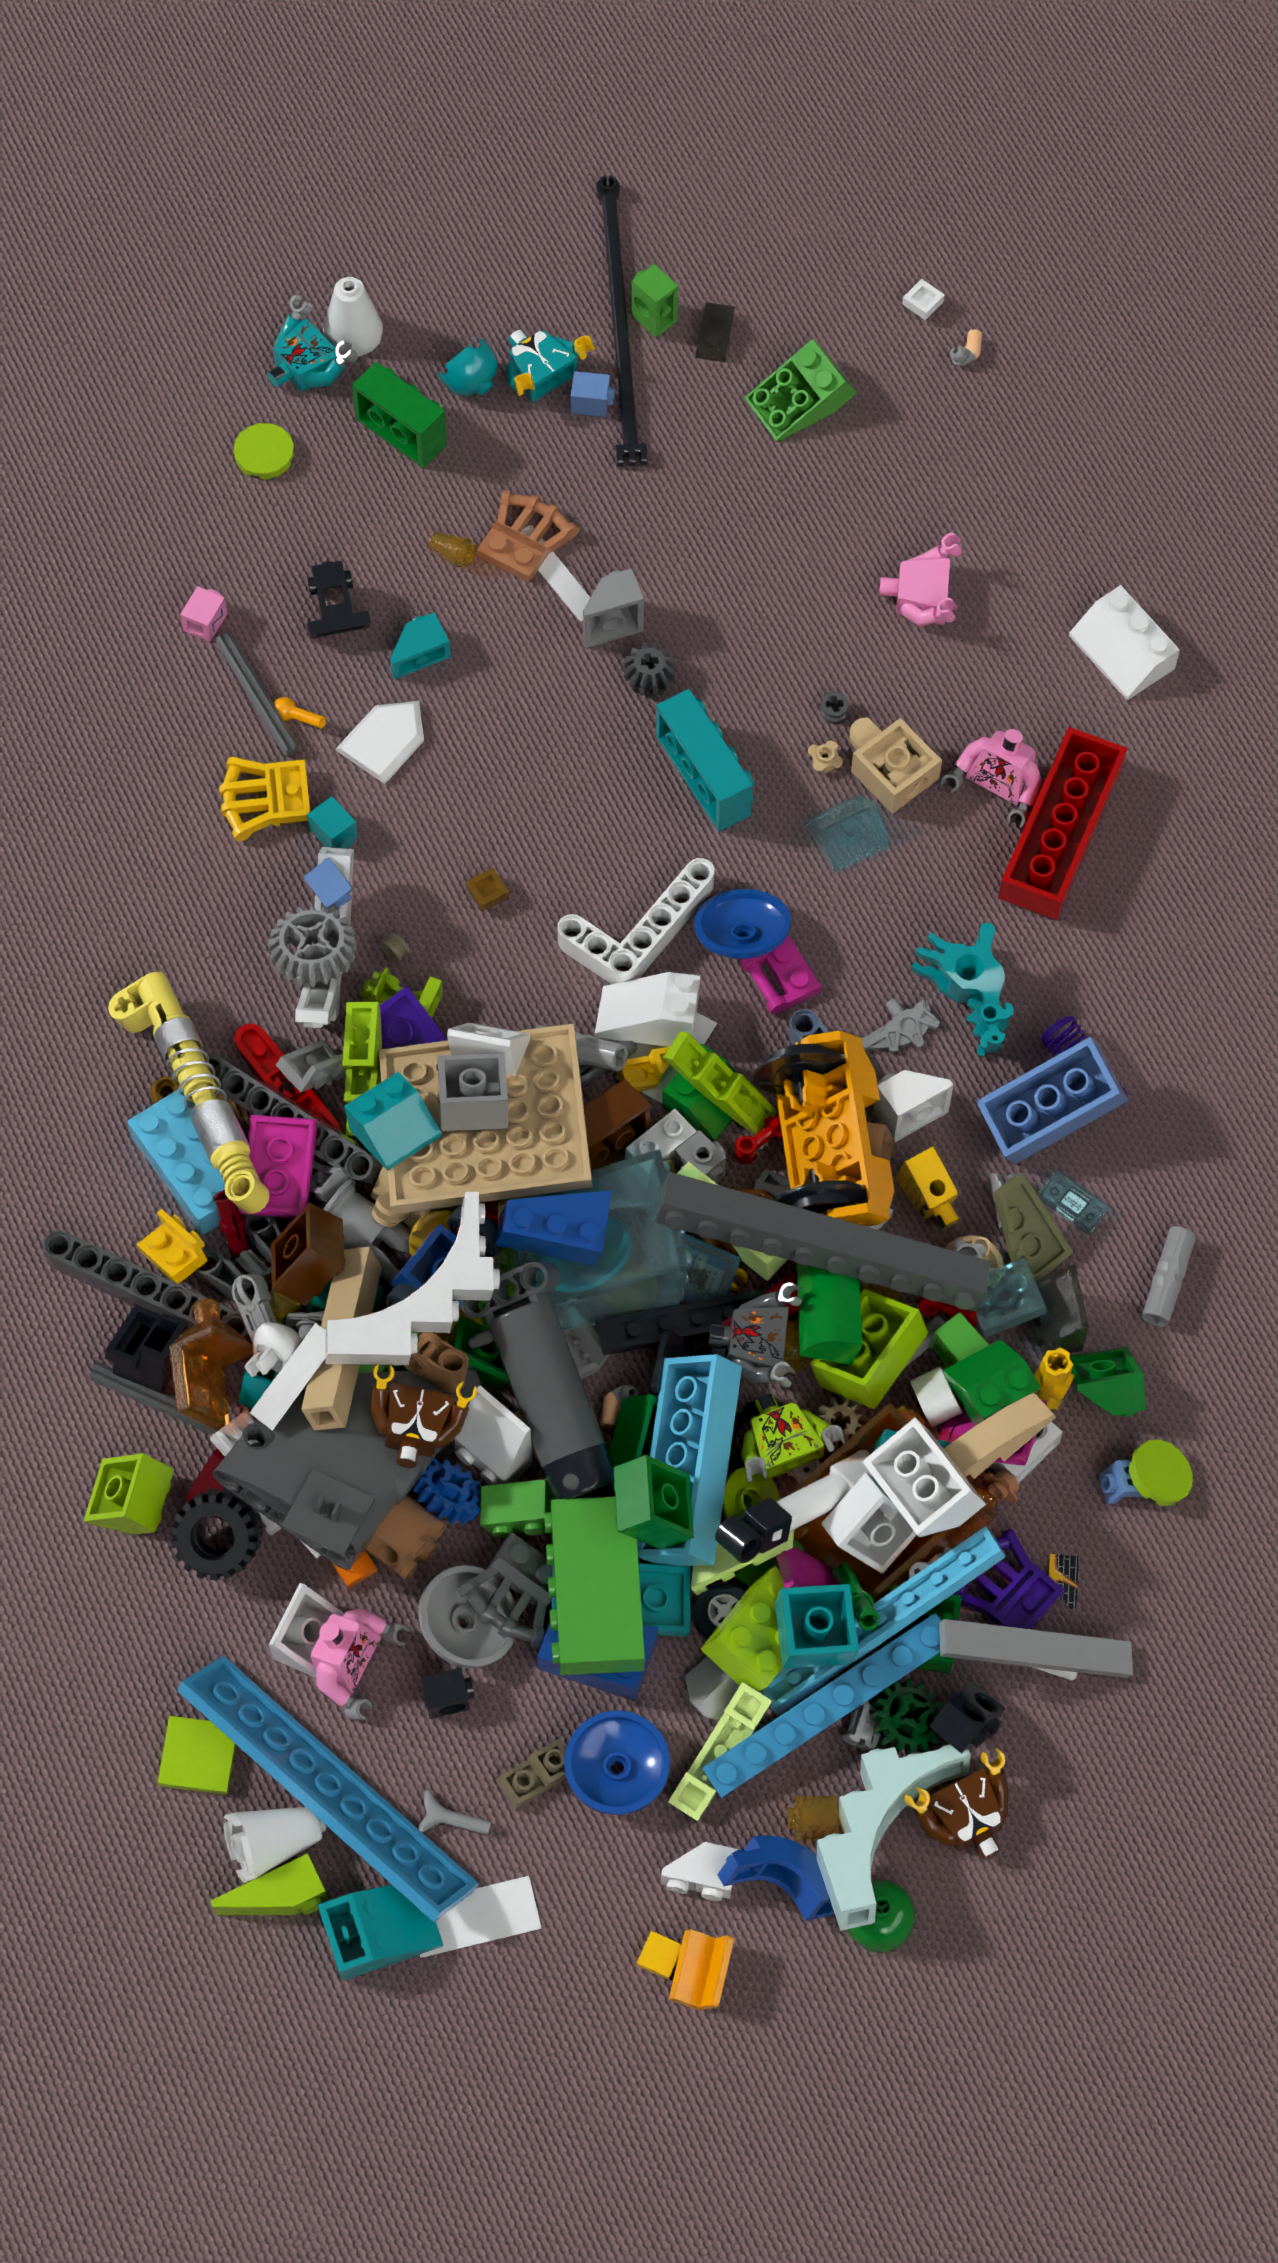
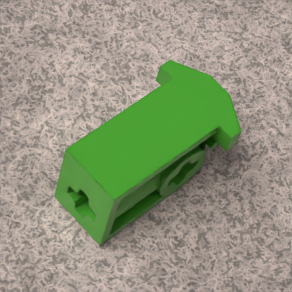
M959 1312L934 1332L929 1346L948 1368L989 1346V1344Z

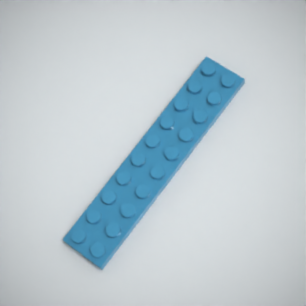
M224 1655L181 1682L177 1691L191 1705L198 1709L238 1745L242 1751L248 1754L288 1790L292 1796L298 1799L433 1922L437 1921L474 1892L479 1884Z

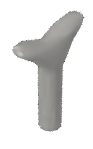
M428 1789L424 1792V1805L427 1815L418 1828L422 1833L435 1825L446 1823L489 1835L492 1822L447 1810L433 1798Z

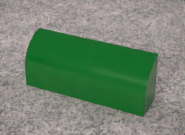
M797 1263V1286L801 1287L798 1290V1298L802 1299L801 1304L798 1306L800 1356L852 1365L863 1345L859 1279Z

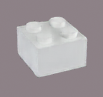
M866 1472L821 1523L838 1547L882 1574L917 1535L875 1478Z

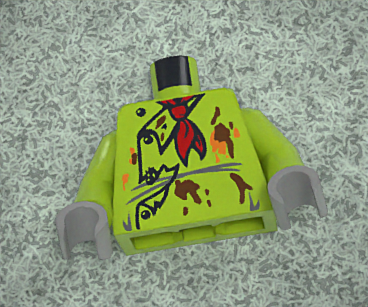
M766 1394L755 1401L760 1416L751 1420L750 1430L744 1435L741 1458L746 1468L748 1482L753 1481L752 1475L758 1473L762 1474L764 1481H767L823 1458V1442H825L828 1451L831 1452L834 1451L833 1442L842 1441L845 1444L846 1439L840 1426H830L807 1409H799L795 1403H789L779 1408L774 1395Z

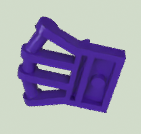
M1009 1528L1002 1531V1536L996 1538L1002 1550L1009 1548L1013 1552L1022 1571L1017 1573L1003 1560L992 1566L1010 1582L1004 1591L983 1573L972 1580L995 1599L993 1603L965 1594L969 1583L953 1593V1595L962 1596L961 1607H967L984 1613L991 1622H995L999 1626L1032 1629L1064 1594L1065 1589L1030 1561L1016 1534Z

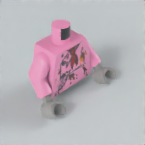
M1009 729L1005 733L996 731L991 738L984 736L970 743L956 761L955 765L957 767L955 770L949 771L942 778L941 785L947 781L948 777H952L956 781V786L951 792L956 791L962 785V775L966 772V778L1015 805L1021 802L1019 808L1011 811L1007 819L1009 824L1014 823L1017 814H1020L1022 822L1019 828L1026 825L1030 816L1028 809L1034 805L1042 785V778L1035 763V750L1022 743L1023 735L1021 732Z
M364 1609L345 1612L343 1616L330 1615L328 1621L320 1628V1636L310 1657L316 1670V1685L318 1689L339 1706L345 1705V1714L352 1720H366L360 1714L359 1709L372 1710L373 1708L369 1700L353 1699L350 1696H352L381 1639L379 1635L383 1633V1637L387 1642L402 1646L405 1643L397 1640V1632L399 1630L410 1632L407 1626L394 1622L386 1624V1619Z

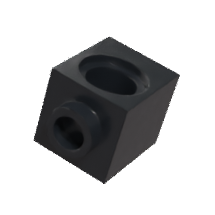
M461 1667L421 1676L429 1719L470 1710L469 1699L475 1697L471 1678L463 1677Z

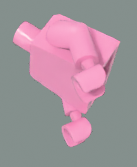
M948 533L943 537L942 545H938L907 561H902L900 563L899 578H880L879 595L897 597L896 613L904 616L919 627L934 623L944 625L945 621L948 623L953 622L955 615L952 610H957L958 606L953 599L948 598L950 558L947 557L948 554L953 557L961 555L962 548L956 544L961 539L955 533Z

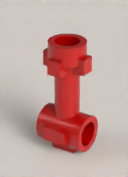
M779 1114L773 1117L768 1116L764 1119L763 1123L766 1127L754 1136H742L735 1140L736 1150L734 1151V1158L739 1163H752L756 1160V1150L771 1138L776 1137L778 1140L783 1138Z
M921 1296L918 1300L919 1310L925 1316L931 1317L940 1311L954 1317L960 1312L974 1329L982 1313L979 1310H976V1312L964 1310L943 1302L931 1301Z

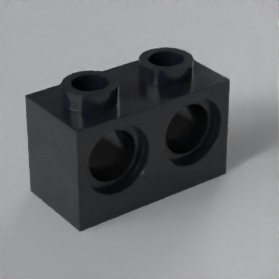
M973 1682L947 1701L929 1727L962 1754L971 1746L977 1749L986 1738L990 1739L1002 1725L999 1718L1006 1708Z

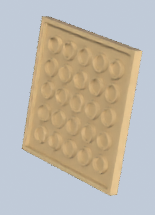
M574 1023L517 1031L529 1033L530 1041L516 1076L506 1074L508 1128L441 1131V1137L388 1170L392 1214L462 1205L465 1192H479L480 1203L593 1187ZM448 1040L379 1050L381 1082L399 1071L418 1091L441 1130L438 1056L451 1055Z

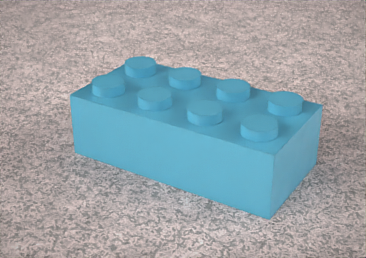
M178 1090L129 1119L127 1125L132 1140L203 1236L219 1225L221 1218L216 1202H214V1196L216 1193L225 1190V1183L220 1171L213 1168L196 1133L192 1120L189 1117L192 1109L185 1107L183 1104L186 1096L180 1095ZM187 1100L189 1106H196L194 1102Z

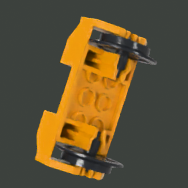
M842 1031L814 1034L802 1038L801 1042H796L795 1045L784 1047L771 1053L764 1063L754 1071L753 1082L759 1089L776 1094L790 1190L782 1193L774 1201L866 1227L879 1225L889 1220V1208L894 1194L890 1160L874 1156L871 1153L864 1108L880 1101L875 1069L863 1048L862 1038Z

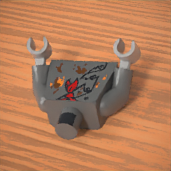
M785 1283L780 1291L777 1290L741 1304L738 1309L733 1310L730 1326L711 1324L709 1344L728 1346L727 1359L741 1365V1376L752 1384H774L778 1382L785 1388L790 1387L792 1384L788 1378L783 1377L787 1372H795L788 1363L783 1362L788 1307L783 1306H785V1303L799 1306L802 1302V1299L798 1297L790 1298L793 1291L801 1289V1287L794 1283Z

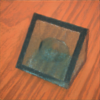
M860 794L804 821L835 872L875 854L891 844L877 803Z

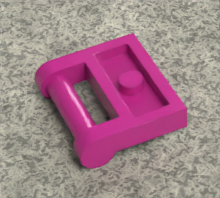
M789 936L773 951L756 958L740 959L739 961L742 969L745 972H749L767 1001L766 1007L772 1015L780 1013L821 992V985ZM766 963L785 995L782 996L776 993L761 969V965Z

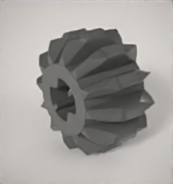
M644 642L641 645V650L632 647L630 656H627L624 660L625 681H629L631 690L640 688L642 696L647 690L651 691L655 696L658 693V688L667 691L669 682H673L675 679L674 669L676 662L674 658L670 657L668 648L659 651L657 642L652 648H648Z

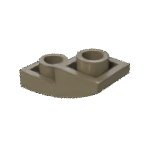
M559 1739L530 1754L527 1761L498 1776L496 1782L514 1810L540 1796L566 1778L564 1766L566 1749Z

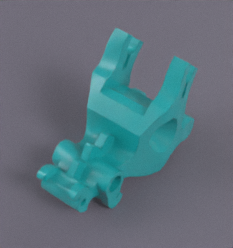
M986 922L980 926L978 939H976L974 946L946 942L931 932L927 940L934 945L935 950H930L928 947L924 949L919 946L915 951L916 956L930 962L931 966L923 967L919 963L914 962L910 969L916 975L935 983L940 993L957 1003H967L966 1005L974 1010L967 1016L966 1020L975 1025L972 1034L980 1038L977 1054L981 1058L985 1055L984 1051L995 1053L1001 1049L1005 1038V1033L1001 1032L1007 1030L1009 1025L1008 1019L1012 1017L1014 1008L1010 1003H1005V1009H1003L999 1002L1000 992L1005 981V973L1003 967L994 959L991 952L995 926Z

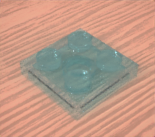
M1025 1257L989 1271L987 1294L975 1312L985 1338L1048 1313Z

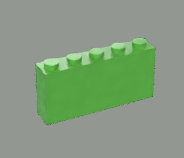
M616 1496L551 1500V1512H544L545 1533H552V1544H546L547 1565H554V1577H548L549 1598H556V1609L550 1610L551 1631L557 1630L558 1642L552 1643L553 1664H559L560 1676L644 1671L645 1654L637 1539L618 1532Z

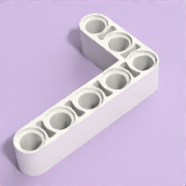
M696 858L690 861L621 943L576 914L565 915L558 922L559 948L610 984L640 978L711 894L714 887L713 864L704 858ZM695 876H703V877H706V879H705V880H696V879H694V877H695ZM678 898L686 899L687 902L678 903L674 900ZM657 921H665L668 924L659 926L655 923ZM568 932L578 933V935L574 937H569L565 934ZM640 943H645L649 945V947L645 949H640L636 947V945ZM594 949H601L604 951L601 954L591 953V951ZM620 966H626L630 969L628 971L621 972L618 971L616 968Z

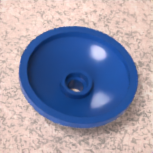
M738 889L720 893L707 900L699 908L695 916V933L701 944L718 955L732 959L756 958L773 951L786 940L791 929V916L786 905L769 893L753 889Z
M628 1711L602 1712L587 1719L572 1734L565 1751V1774L573 1793L589 1808L608 1815L631 1814L651 1804L662 1792L669 1775V1750L660 1731L646 1718ZM615 1764H619L624 1768L620 1774H614L610 1769Z

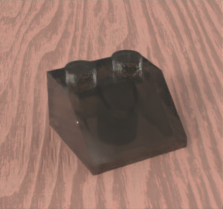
M1072 1265L1033 1283L1030 1295L1025 1298L1027 1313L1029 1316L1034 1315L1036 1327H1032L1035 1347H1041L1042 1357H1044L1047 1350L1053 1351L1059 1347L1069 1353L1081 1352L1083 1350L1089 1324L1076 1266Z

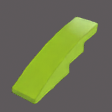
M379 1002L346 1003L342 1066L346 1068L344 1101L346 1103H350L381 1083L379 1050L382 1049V1030ZM347 1120V1123H346V1135H347L348 1137H350V1138H357V1137L350 1131L349 1124H348V1120Z
M683 1031L678 1033L663 1058L707 1099L755 1135L766 1127L763 1123L764 1119L768 1116L773 1117L777 1110L743 1074L733 1072L716 1053L707 1052L690 1033Z

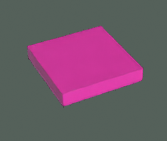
M794 1546L776 1556L785 1588L838 1585L831 1567Z

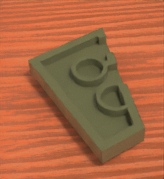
M1017 1173L994 1192V1197L1018 1291L1025 1293L1069 1257L1073 1251L1026 1176L1022 1173Z

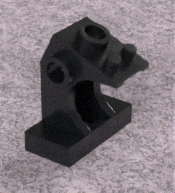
M326 561L319 565L311 566L313 577L307 578L311 596L317 595L322 620L307 622L309 638L314 639L370 628L369 611L353 613L348 589L353 588L350 569L344 570L342 561ZM339 587L344 603L326 606L323 590Z

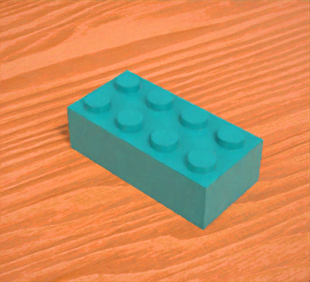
M687 689L656 705V738L719 832L751 816V807L754 801L752 792L755 783L750 772L747 769L743 770L739 765L735 749L731 745L727 746L722 739L723 734L719 725L715 721L711 722L706 715L707 710L703 701L699 697L695 698L690 689Z

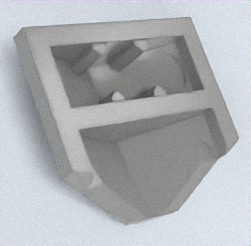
M708 1656L685 1675L689 1702L703 1717L719 1722L739 1685Z

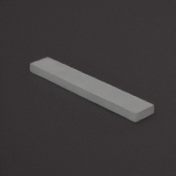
M948 1619L939 1622L940 1656L1121 1678H1129L1133 1675L1131 1641Z

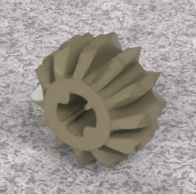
M832 1398L830 1399L829 1407L822 1404L818 1407L819 1415L816 1416L827 1422L830 1426L840 1423L842 1428L846 1427L845 1430H842L846 1443L843 1444L842 1441L833 1442L834 1451H831L833 1456L837 1454L838 1448H842L845 1455L848 1456L851 1453V1446L860 1449L863 1443L861 1438L868 1436L869 1430L865 1427L868 1424L867 1415H859L861 1412L860 1404L850 1408L848 1398L843 1400L842 1405H838L837 1401Z

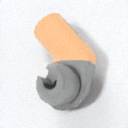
M976 329L970 330L967 335L966 346L958 345V350L955 347L950 350L953 364L965 366L980 356L981 331Z
M629 1384L622 1385L605 1395L600 1419V1426L602 1428L615 1429L623 1398L638 1396V1390L635 1386Z

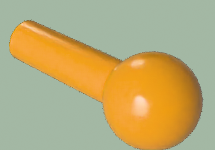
M280 697L274 701V705L284 721L295 719L320 729L326 724L324 716L296 707L295 702L288 697Z

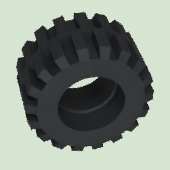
M212 1488L205 1493L200 1492L195 1495L177 1513L174 1518L176 1522L171 1527L170 1534H174L171 1546L178 1549V1553L175 1555L178 1562L183 1559L187 1563L183 1568L188 1572L192 1569L196 1570V1577L202 1579L206 1575L210 1576V1580H218L221 1576H224L226 1579L232 1577L236 1572L239 1573L256 1555L255 1553L260 1548L262 1542L259 1540L263 1535V1527H259L258 1524L261 1520L260 1514H254L252 1511L253 1507L236 1495L230 1494L231 1492L226 1488H223L221 1491H217V1488ZM208 1516L219 1517L231 1526L235 1541L234 1546L230 1550L217 1551L204 1543L200 1535V1522L203 1518Z

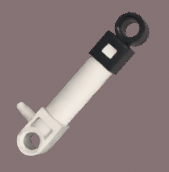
M860 1450L832 1465L829 1475L778 1501L769 1497L745 1509L743 1518L736 1514L728 1517L717 1529L715 1540L739 1563H747L754 1559L759 1552L763 1554L788 1541L790 1531L833 1510L865 1472L872 1476L862 1462L871 1453L867 1450Z

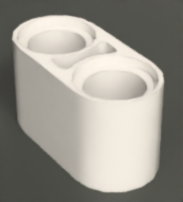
M941 1366L910 1381L932 1428L962 1413L954 1392L942 1373Z

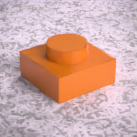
M366 1551L362 1553L350 1570L342 1569L330 1561L348 1590L377 1572V1567Z

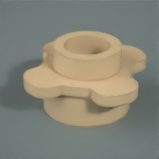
M827 741L826 744L819 746L813 744L808 748V755L812 757V767L816 772L828 773L842 766L843 759L838 756V744L836 742Z

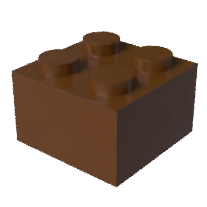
M311 1203L298 1214L271 1244L273 1291L304 1306L314 1296H319L322 1293L325 1285L334 1275H339L345 1266L343 1219Z

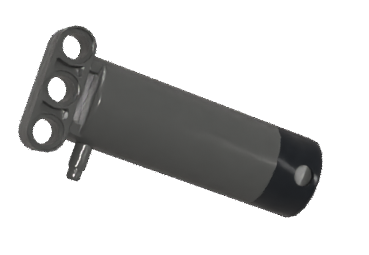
M531 1262L500 1275L499 1289H494L491 1301H486L483 1310L479 1308L478 1300H461L464 1313L472 1318H485L489 1328L470 1338L468 1344L474 1349L494 1341L524 1423L531 1429V1441L553 1500L585 1498L614 1486L615 1466L548 1293L557 1288L560 1283V1271L552 1262ZM538 1269H541L544 1273L545 1278L542 1285H539L536 1281ZM510 1281L515 1287V1294L512 1298L509 1297L506 1290Z

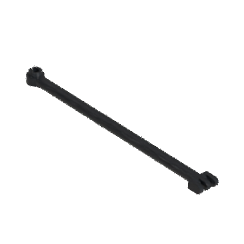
M605 175L597 183V197L602 201L623 435V445H616L617 467H624V456H629V466H636L635 456H640L641 465L644 466L648 465L646 443L638 444L617 211L620 183L615 177L609 175V186L611 187H606L607 177Z

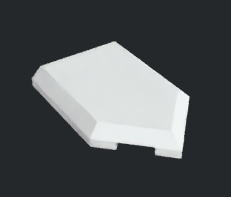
M419 701L375 705L341 742L336 751L386 784L424 742Z

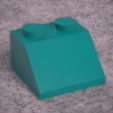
M399 1071L344 1106L350 1131L387 1171L442 1136L441 1130L420 1094Z

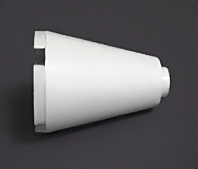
M345 277L335 284L324 322V337L335 348L341 341H347L352 344L351 349L355 350L358 356H363L373 351L380 344L383 324L363 283L357 278Z
M306 1807L232 1812L224 1816L229 1822L223 1823L228 1852L231 1861L237 1859L242 1869L236 1870L243 1883H248L266 1874L321 1841L322 1832L326 1831L325 1824Z

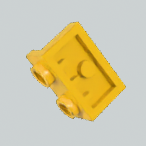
M160 1209L156 1214L162 1225L136 1245L140 1252L171 1281L179 1284L208 1261L202 1251L205 1244L195 1231L192 1230L190 1233L186 1231V1226L177 1215L169 1216L163 1209Z

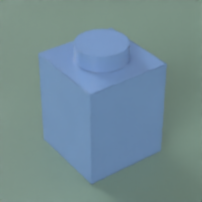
M574 371L570 395L571 414L607 417L608 405L614 406L615 388L610 387V375Z
M329 857L303 877L328 909L333 905L336 909H339L352 899L349 893L354 890L353 886Z

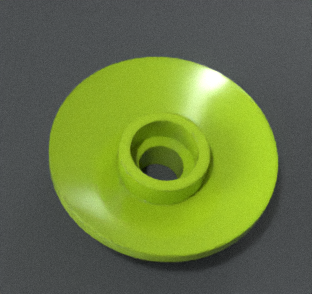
M745 1467L733 1471L726 1479L722 1508L726 1518L735 1514L743 1518L745 1509L769 1497L778 1501L779 1493L772 1479L764 1481L762 1474L758 1473L752 1475L753 1481L748 1482Z

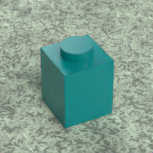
M332 796L307 814L309 830L325 847L347 849L358 837L356 821Z

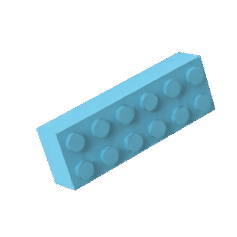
M718 1354L664 1358L650 1457L690 1474L694 1538L662 1550L637 1540L638 1558L656 1565L698 1566L714 1565L717 1549L715 1534L721 1520L742 1371L741 1365Z

